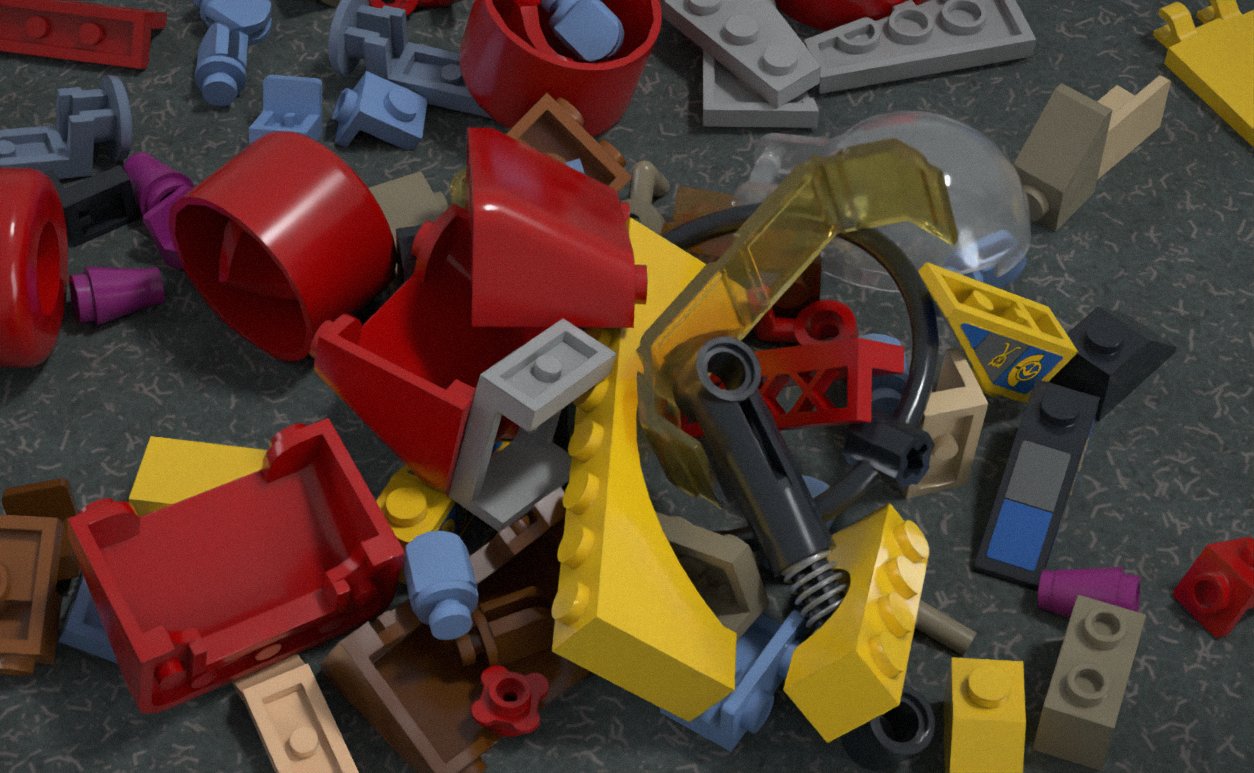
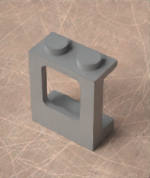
M563 318L480 374L448 497L500 532L529 512L530 508L538 501L567 483L570 475L571 456L552 442L561 410L611 374L617 353ZM504 415L520 427L513 441L490 458L501 416Z

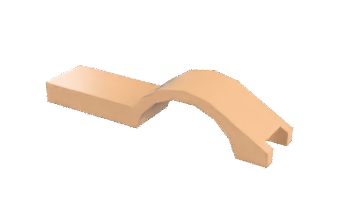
M298 654L232 682L238 695L247 707L276 773H359L309 664H305Z

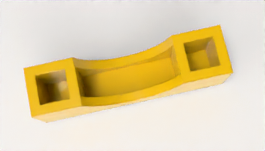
M890 502L832 535L837 547L826 558L829 563L832 561L837 562L832 570L834 574L842 573V577L837 579L839 584L848 585L847 589L843 591L845 598L834 614L813 635L794 649L783 690L827 743L900 705L929 557V546L920 528L911 520L904 521Z

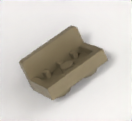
M655 512L679 563L698 593L721 624L737 633L738 641L770 604L755 563V555L749 544H746L734 535L726 534L723 536L692 525L682 517H669Z

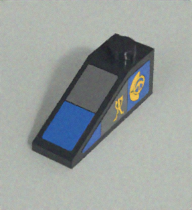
M1036 379L1011 448L973 571L1038 591L1041 573L1047 567L1088 449L1100 397Z

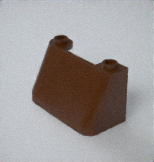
M558 487L530 508L532 512L528 516L525 515L511 526L508 525L498 532L490 542L470 555L478 587L477 607L480 604L521 589L536 586L543 590L552 611V605L558 593L561 562L558 561L557 553L564 535L566 508L563 506L565 492L561 487ZM410 598L392 611L388 610L371 625L367 622L342 639L319 664L340 694L416 773H482L488 766L480 755L505 737L492 732L488 727L478 725L471 715V706L481 698L484 688L481 684V674L488 668L481 654L475 655L476 663L462 667L451 639L442 640L434 637L430 626L419 621L417 615L414 614ZM552 647L502 665L508 672H516L524 676L535 672L542 674L548 680L549 693L540 700L539 710L591 672L552 652ZM511 695L504 698V701L508 702L517 700L516 697Z

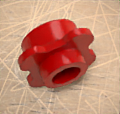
M494 665L485 669L481 674V684L484 687L481 698L471 706L473 720L478 725L488 727L492 732L505 737H515L535 731L540 725V715L538 714L540 700L549 693L548 680L540 673L534 672L524 676L516 672H508L501 665ZM511 695L516 697L517 700L508 702L504 701V698Z

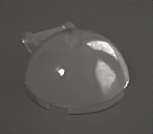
M904 109L879 113L847 127L833 139L780 133L766 134L760 138L754 150L756 163L747 182L740 184L736 188L730 201L731 208L756 203L791 202L832 208L853 215L871 224L891 238L908 255L918 270L926 262L966 276L968 273L994 265V276L998 278L1021 262L1031 246L1029 200L1012 162L997 144L983 132L954 116L929 110ZM777 173L803 176L798 187L773 184ZM798 228L800 240L806 246H820L822 257L821 272L859 287L900 293L888 272L873 257L859 247L824 232Z

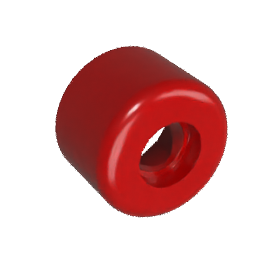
M474 0L460 45L459 63L463 81L477 104L496 122L510 130L548 93L555 101L561 97L572 104L584 119V124L581 127L592 137H595L615 125L631 103L661 28L662 12L659 0H601L619 18L625 34L622 46L617 54L607 61L599 63L579 59L552 33L548 22L555 11L548 13L540 5L541 0Z
M274 131L259 137L179 198L172 205L169 213V231L176 254L189 279L205 302L230 329L271 357L283 361H298L305 358L309 354L310 345L315 333L326 320L334 322L342 314L355 316L388 287L394 277L397 263L395 241L386 216L376 198L362 179L344 160L321 143L300 133Z
M0 167V367L30 368L41 364L49 357L58 341L63 323L68 284V242L65 215L55 185L43 172L31 168Z

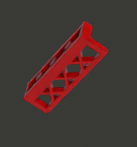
M0 0V51L146 69L149 63L151 29L165 28L167 12L73 0Z
M863 338L754 352L758 357L761 367V380L758 388L780 431L871 422L872 377L904 373V346ZM687 361L667 363L665 439L687 441L706 439L699 423L688 424L689 418L683 415L676 405L672 392L674 378ZM708 373L713 384L725 390L722 381L714 374ZM847 380V407L836 408L825 395V392L832 382ZM799 386L803 393L787 414L776 398L784 387Z

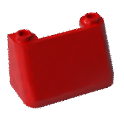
M467 127L466 210L469 211L471 236V326L551 327L564 318L576 327L634 328L635 305H646L648 277L647 266L635 264L634 253L625 223L630 218L629 202H620L617 190L494 128Z
M454 203L434 223L426 221L421 226L411 248V254L417 257L413 275L362 326L361 321L350 314H342L334 322L326 320L315 333L309 350L310 356L315 358L314 371L316 375L424 484L446 495H449L480 374L549 328L471 326L472 276L470 274L471 236L469 211ZM504 415L501 416L494 444L513 423Z
M329 418L308 426L302 423L293 424L275 434L270 441V448L263 458L261 470L139 517L133 504L129 502H115L111 498H103L91 502L83 507L76 516L68 518V538L126 685L140 713L144 714L159 713L372 621L390 606L394 598L405 556V551Z

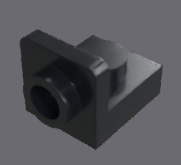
M120 165L67 188L63 187L52 170L44 172L51 179L59 193L65 215L67 237L74 247L140 219L131 180Z

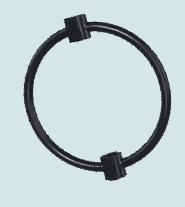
M791 202L756 203L732 207L691 220L662 234L663 238L685 251L711 239L744 230L768 227L804 228L841 238L873 257L893 279L907 308L912 333V351L908 378L893 416L874 407L871 410V422L850 424L846 429L847 439L842 453L848 464L854 467L844 477L813 499L826 523L860 499L879 480L900 490H903L910 484L917 485L930 468V456L935 444L928 432L917 427L926 410L934 386L938 365L939 336L935 309L925 283L908 255L891 238L871 224L853 215L832 208ZM577 327L584 332V327ZM568 405L561 410L552 440L553 443L568 452L570 442ZM569 481L565 483L563 486H561L564 492L569 484ZM749 526L732 530L714 531L723 536L726 534L734 535L746 544H749L753 552L761 551Z

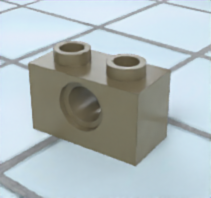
M1077 595L1044 702L1032 750L1102 771L1146 614Z

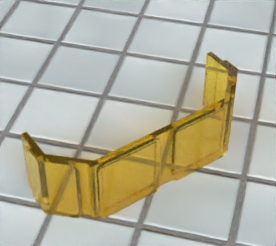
M890 138L840 149L834 156L822 158L814 154L807 163H799L738 229L734 236L733 244L716 263H708L645 331L641 337L640 346L636 349L644 367V375L637 371L639 422L670 483L693 498H697L700 495L721 510L728 503L701 443L681 430L680 409L675 403L672 392L674 378L679 370L703 344L715 337L723 336L736 338L741 341L837 234L910 221L952 246L958 242L959 236L943 170L930 164L926 157L917 149L897 138Z

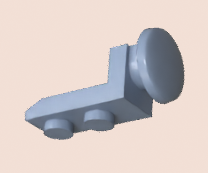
M341 0L332 19L328 39L329 61L335 72L348 76L356 69L360 59H364L366 71L428 98L427 104L491 118L473 99L463 81L459 63L460 53L408 42L406 11L404 9L386 5L382 9L371 7L368 0Z
M104 75L99 89L81 90L80 87L57 89L55 125L0 130V167L31 168L43 173L52 170L58 179L92 176L93 149L96 143H105L113 162L125 160L129 156L132 146L133 123L129 98L120 78L114 75Z

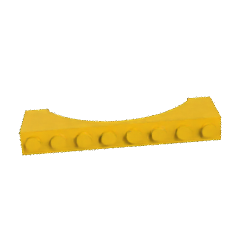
M630 217L625 223L634 253L635 264L647 266L646 305H635L634 328L584 327L585 333L617 354L611 374L573 401L576 406L574 433L568 446L571 465L569 484L563 496V506L566 508L564 535L557 553V558L561 565L558 593L552 605V616L555 619L552 652L677 717L691 722L735 691L737 633L723 626L700 596L679 563L662 530L649 498L641 470L637 445L636 413L640 390L651 367L674 361H688L703 344L715 337L728 336L740 340L747 333V307L743 297L744 287Z

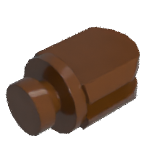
M530 586L480 604L471 614L473 624L469 632L461 637L451 639L461 666L465 667L476 663L475 655L481 654L487 667L494 665L502 666L552 647L555 619L552 616L551 606L543 590L536 586Z

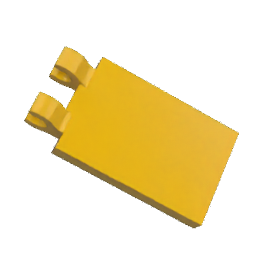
M1207 0L1211 6L1197 11L1196 17L1204 24L1195 28L1189 10L1182 3L1174 2L1159 9L1158 15L1167 22V25L1154 30L1153 36L1168 49L1164 64L1254 147V10L1242 14L1236 0Z

